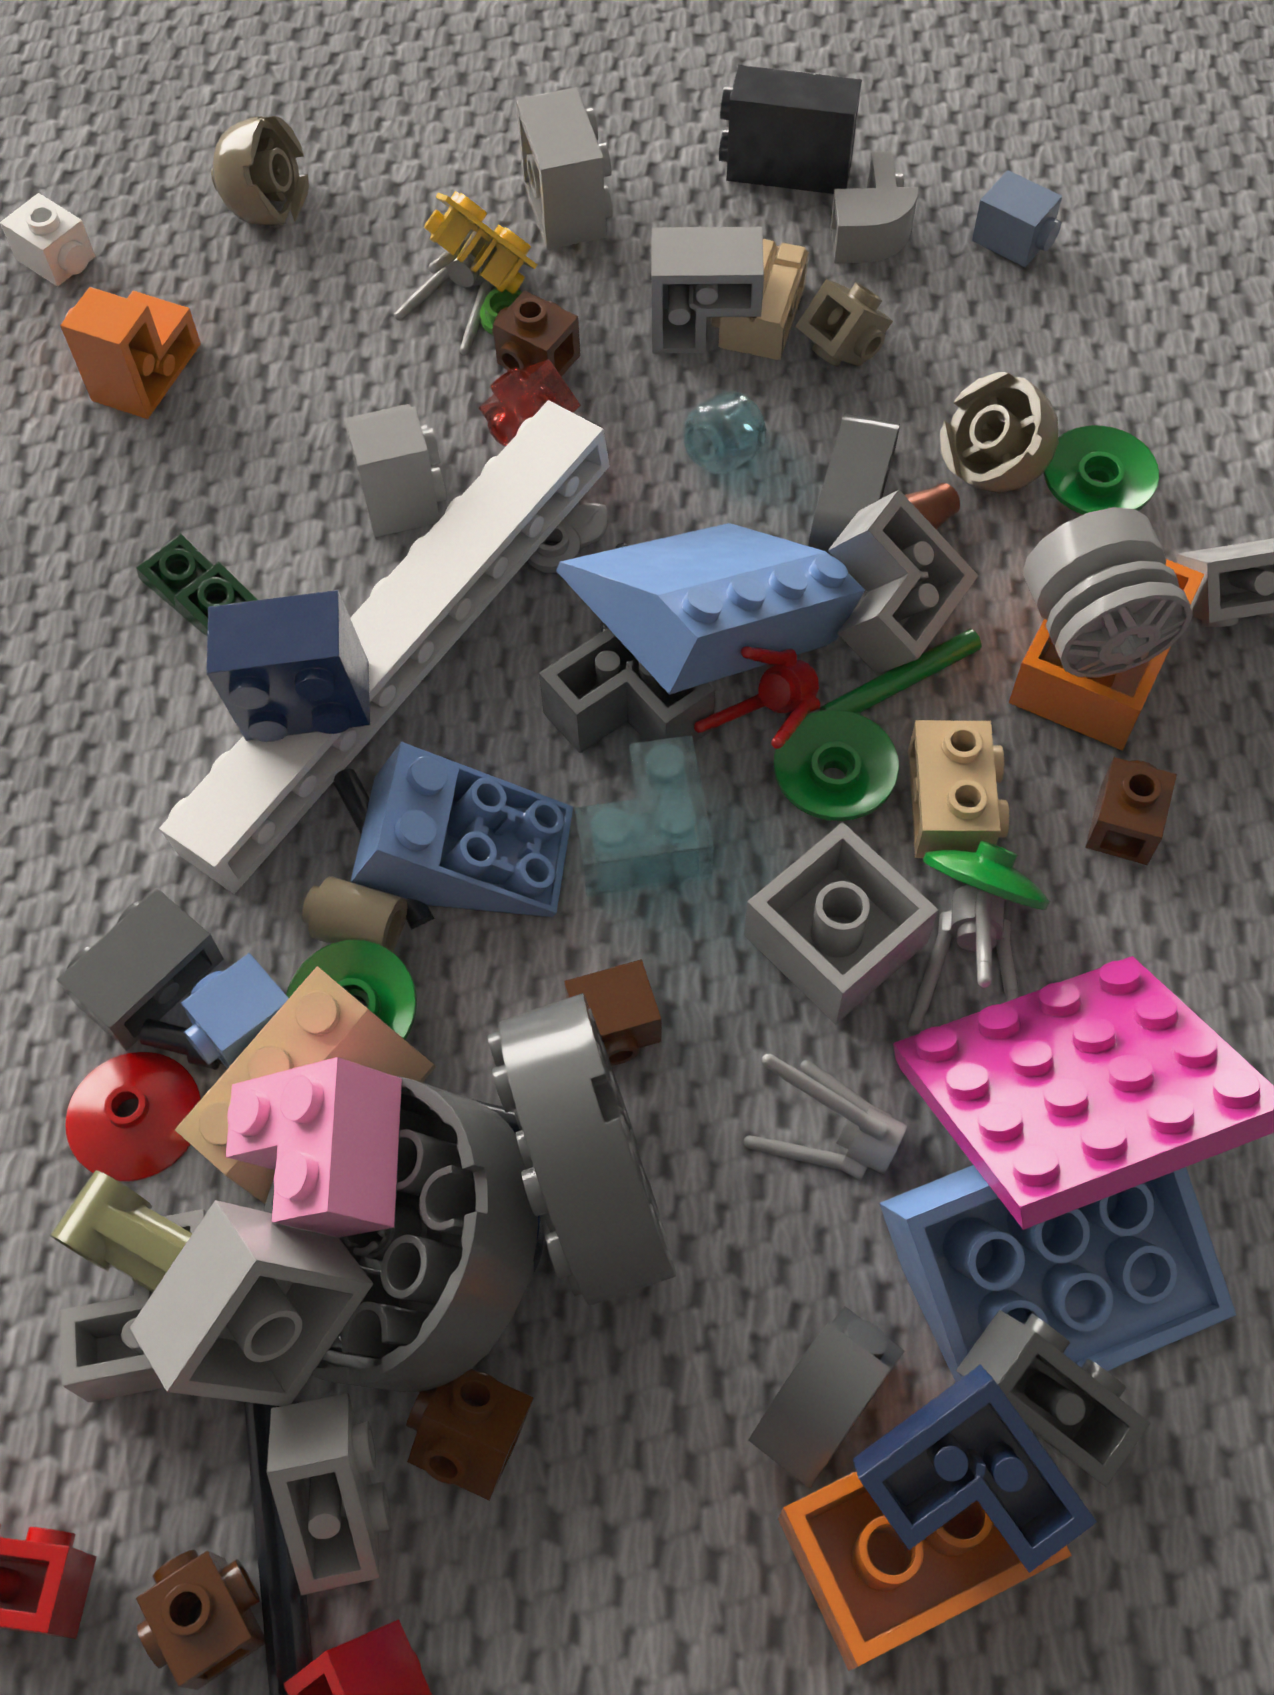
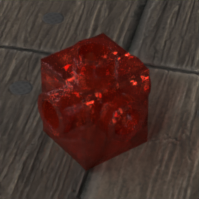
M548 359L524 367L521 370L514 367L502 374L489 387L494 394L478 408L488 421V429L493 438L506 447L517 435L522 423L528 418H532L548 400L572 413L581 405L552 362Z

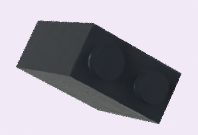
M738 65L733 87L724 86L720 109V119L729 120V129L722 130L719 146V161L727 162L726 181L834 194V189H847L853 159L862 79Z

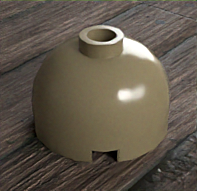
M276 116L252 117L236 123L221 135L213 157L212 182L227 208L239 219L256 225H284L291 210L293 219L296 221L309 190L308 174L299 175L296 160L297 157H304L301 144L292 128L282 118ZM284 198L287 199L280 211H277L269 201L283 202Z
M997 372L979 378L963 390L954 401V404L959 408L953 415L951 424L944 420L940 432L941 454L947 468L971 486L983 491L1004 493L1026 487L1040 477L1052 462L1059 443L1058 416L1050 400L1040 389L1025 378L1014 377L1006 372Z

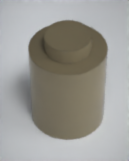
M330 876L324 880L321 886L314 885L308 892L303 905L302 920L308 923L309 935L313 939L330 944L344 940H366L377 943L393 952L405 925L407 901L400 896Z

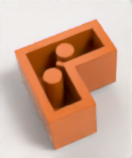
M89 287L77 304L68 311L65 320L60 325L91 401L145 419H149L201 345L190 308L134 290L128 298H124Z

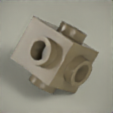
M826 279L795 327L815 342L812 350L825 361L837 367L841 361L860 366L880 350L885 340V332L893 321L877 309L882 300L868 288L855 282L853 287L849 289Z

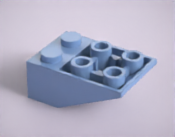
M400 742L374 778L350 882L405 899L418 900L426 905L553 917L557 913L573 806Z

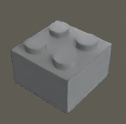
M577 87L516 99L523 182L546 249L606 238V218L613 216V206L608 186L604 185V177L611 176L612 167L606 143L598 144L597 142L598 126L593 108L585 109Z
M842 822L747 901L744 936L836 1025L928 943L939 909Z
M215 1200L130 1326V1330L167 1392L285 1406L292 1404L373 1283L339 1237L273 1223L272 1213Z

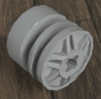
M1112 507L1086 513L1062 524L1044 537L1027 556L1022 572L1041 617L1047 620L1046 628L1053 645H1055L1064 670L1077 677L1099 678L1121 673L1148 662L1171 647L1186 631L1193 617L1190 603L1184 590L1179 588L1174 570L1166 566L1164 550L1148 517L1135 509Z

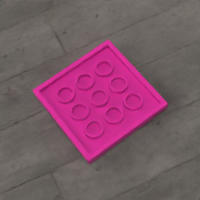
M1133 956L1106 963L1098 969L1062 982L1048 984L1040 990L1002 1004L988 1006L980 1012L941 1026L927 1028L919 1034L893 1043L895 1059L900 1070L1023 1230L1274 1133V1086Z

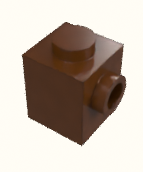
M1114 757L1100 787L1085 848L1148 865L1163 837L1177 774L1157 769L1154 765L1145 761H1128Z
M642 959L564 981L566 999L582 993L585 994L589 1009L591 1008L612 1066L635 1058L640 1052L639 1048L661 1042L662 1019Z

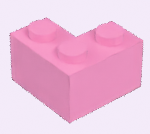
M336 1057L232 1084L231 1104L228 1110L229 1126L226 1157L275 1170L273 1223L339 1238L394 1228L402 1078Z

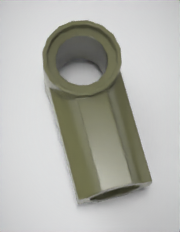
M96 1170L50 1236L106 1271L113 1267L153 1293L192 1233L151 1210L152 1205L127 1186Z

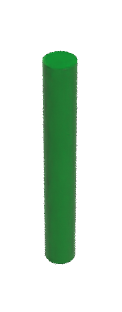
M968 629L922 653L919 659L895 667L820 707V711L845 710L859 714L979 651L982 647L980 637L973 629Z

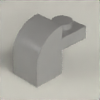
M872 151L867 188L834 189L830 224L834 263H867L884 260L898 253L908 243L912 232L918 187H904L903 173H895L892 151Z

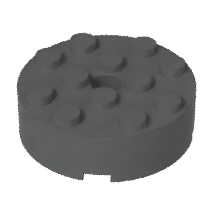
M582 993L499 1021V1031L488 1035L489 1046L496 1065L495 1068H492L493 1079L505 1112L514 1110L520 1131L516 1132V1138L526 1170L521 1171L524 1187L534 1215L537 1217L544 1214L550 1233L545 1235L546 1242L558 1278L563 1279L567 1277L574 1296L582 1294L587 1304L591 1306L676 1277V1270L661 1216L636 1146L637 1140L592 1010L591 1008L589 1009L585 994Z
M399 1077L402 1078L394 1228L339 1238L372 1281L373 1285L311 1375L321 1380L396 1392H421L443 1386L463 1375L490 1352L503 1334L521 1301L525 1288L533 1277L538 1216L534 1215L526 1194L521 1171L526 1170L519 1150L516 1134L509 1124L498 1113L475 1100L416 1080ZM274 1179L264 1207V1212L268 1213L273 1211Z

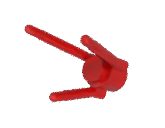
M745 646L741 650L742 657L774 665L762 675L758 687L759 694L697 721L694 724V730L697 733H703L765 706L776 713L793 711L771 740L772 747L780 749L790 739L808 713L820 708V701L816 697L819 690L817 674L809 663L797 660L796 652L791 648L779 652Z

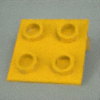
M455 191L450 198L438 193L436 198L449 208L444 215L436 209L426 222L424 228L432 234L430 240L438 243L454 255L472 229L473 232L461 249L457 260L462 263L471 253L481 237L484 238L486 243L473 261L470 270L476 273L493 248L496 247L497 249L479 275L494 285L499 292L502 293L506 289L513 295L525 279V276L518 272L521 266L525 264L535 269L538 265L526 256L531 246L506 227L503 228L498 224L493 231L482 221L488 213L464 194H459Z

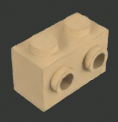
M915 720L908 749L915 858H924L926 852L939 850L976 852L981 840L996 845L999 837L1006 838L1009 829V806L1007 800H998L997 783H1001L1003 779L1004 752L1001 745H993L991 721Z

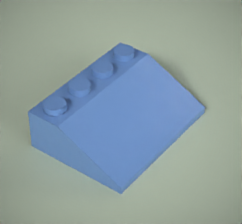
M731 523L560 561L556 570L668 694L768 664L742 657L741 650L745 646L779 652L791 648L798 655L831 644L839 637L837 632L852 614L865 591L848 574L846 566L838 559L830 556L826 551Z
M974 1165L879 1203L902 1270L955 1382L963 1378L956 1369L999 1309L1022 1324L1026 1323L1031 1314L1037 1316L1070 1342L1063 1354L1074 1363L1082 1367L1086 1360L1090 1359L1106 1371L1236 1316L1186 1167L1024 1230Z

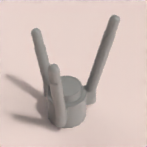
M470 230L454 255L446 250L429 264V271L435 274L394 314L396 320H402L449 277L461 287H471L472 285L480 284L481 286L460 346V353L462 355L469 354L481 322V307L486 296L494 287V285L479 274L497 249L496 247L493 248L476 273L470 270L473 261L486 243L484 238L481 237L471 253L462 263L457 260L461 249L473 230Z
M965 885L955 890L952 897V911L939 914L938 935L907 1026L911 1034H917L921 1029L952 938H957V944L961 948L976 952L978 984L983 988L991 984L992 949L996 946L1006 1001L1019 997L1010 943L1011 922L1004 919L1005 899L970 885Z
M765 1054L762 1057V1064L766 1068L847 1119L836 1144L848 1149L846 1155L756 1136H747L744 1139L746 1148L838 1169L859 1180L862 1179L867 1167L882 1175L885 1174L906 1131V1124L892 1118V1114L870 1104L809 1060L801 1063V1072L772 1054Z

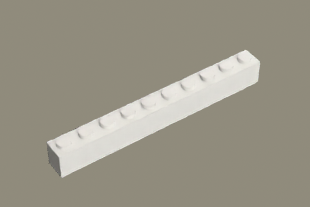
M549 400L532 418L525 420L511 442L498 456L492 457L485 464L481 475L462 496H458L451 501L442 518L425 536L418 538L413 543L408 555L388 577L381 579L374 586L370 597L350 618L369 661L370 725L352 727L337 734L313 732L289 735L274 742L246 741L242 737L230 751L218 757L210 773L188 797L180 800L172 808L168 819L159 828L177 854L235 894L334 782L335 775L348 766L539 548L538 546L546 540L610 467L604 429Z

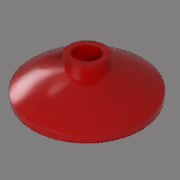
M132 1052L109 1059L84 1078L75 1090L66 1114V1135L74 1156L90 1172L94 1173L97 1170L122 1182L142 1180L164 1171L182 1157L191 1145L175 1129L201 1100L198 1086L187 1069L176 1060L162 1054ZM129 1099L138 1100V1107L132 1115L128 1117L117 1116L118 1108L124 1101Z

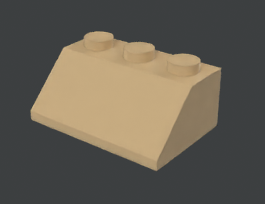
M317 966L176 1127L175 1131L225 1176L265 1204L274 1179L275 1170L226 1157L229 1126L228 1110L231 1104L232 1084L336 1057L396 1077H404L422 1083L436 1066Z

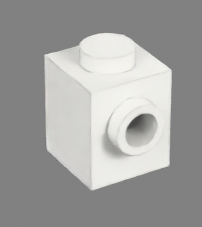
M39 193L0 222L15 259L57 287L72 275L81 273L88 263L95 258L82 220Z

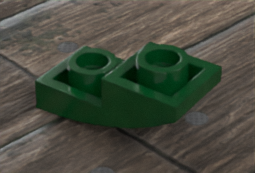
M181 533L136 567L138 578L206 636L209 606L258 600L220 562L213 565Z

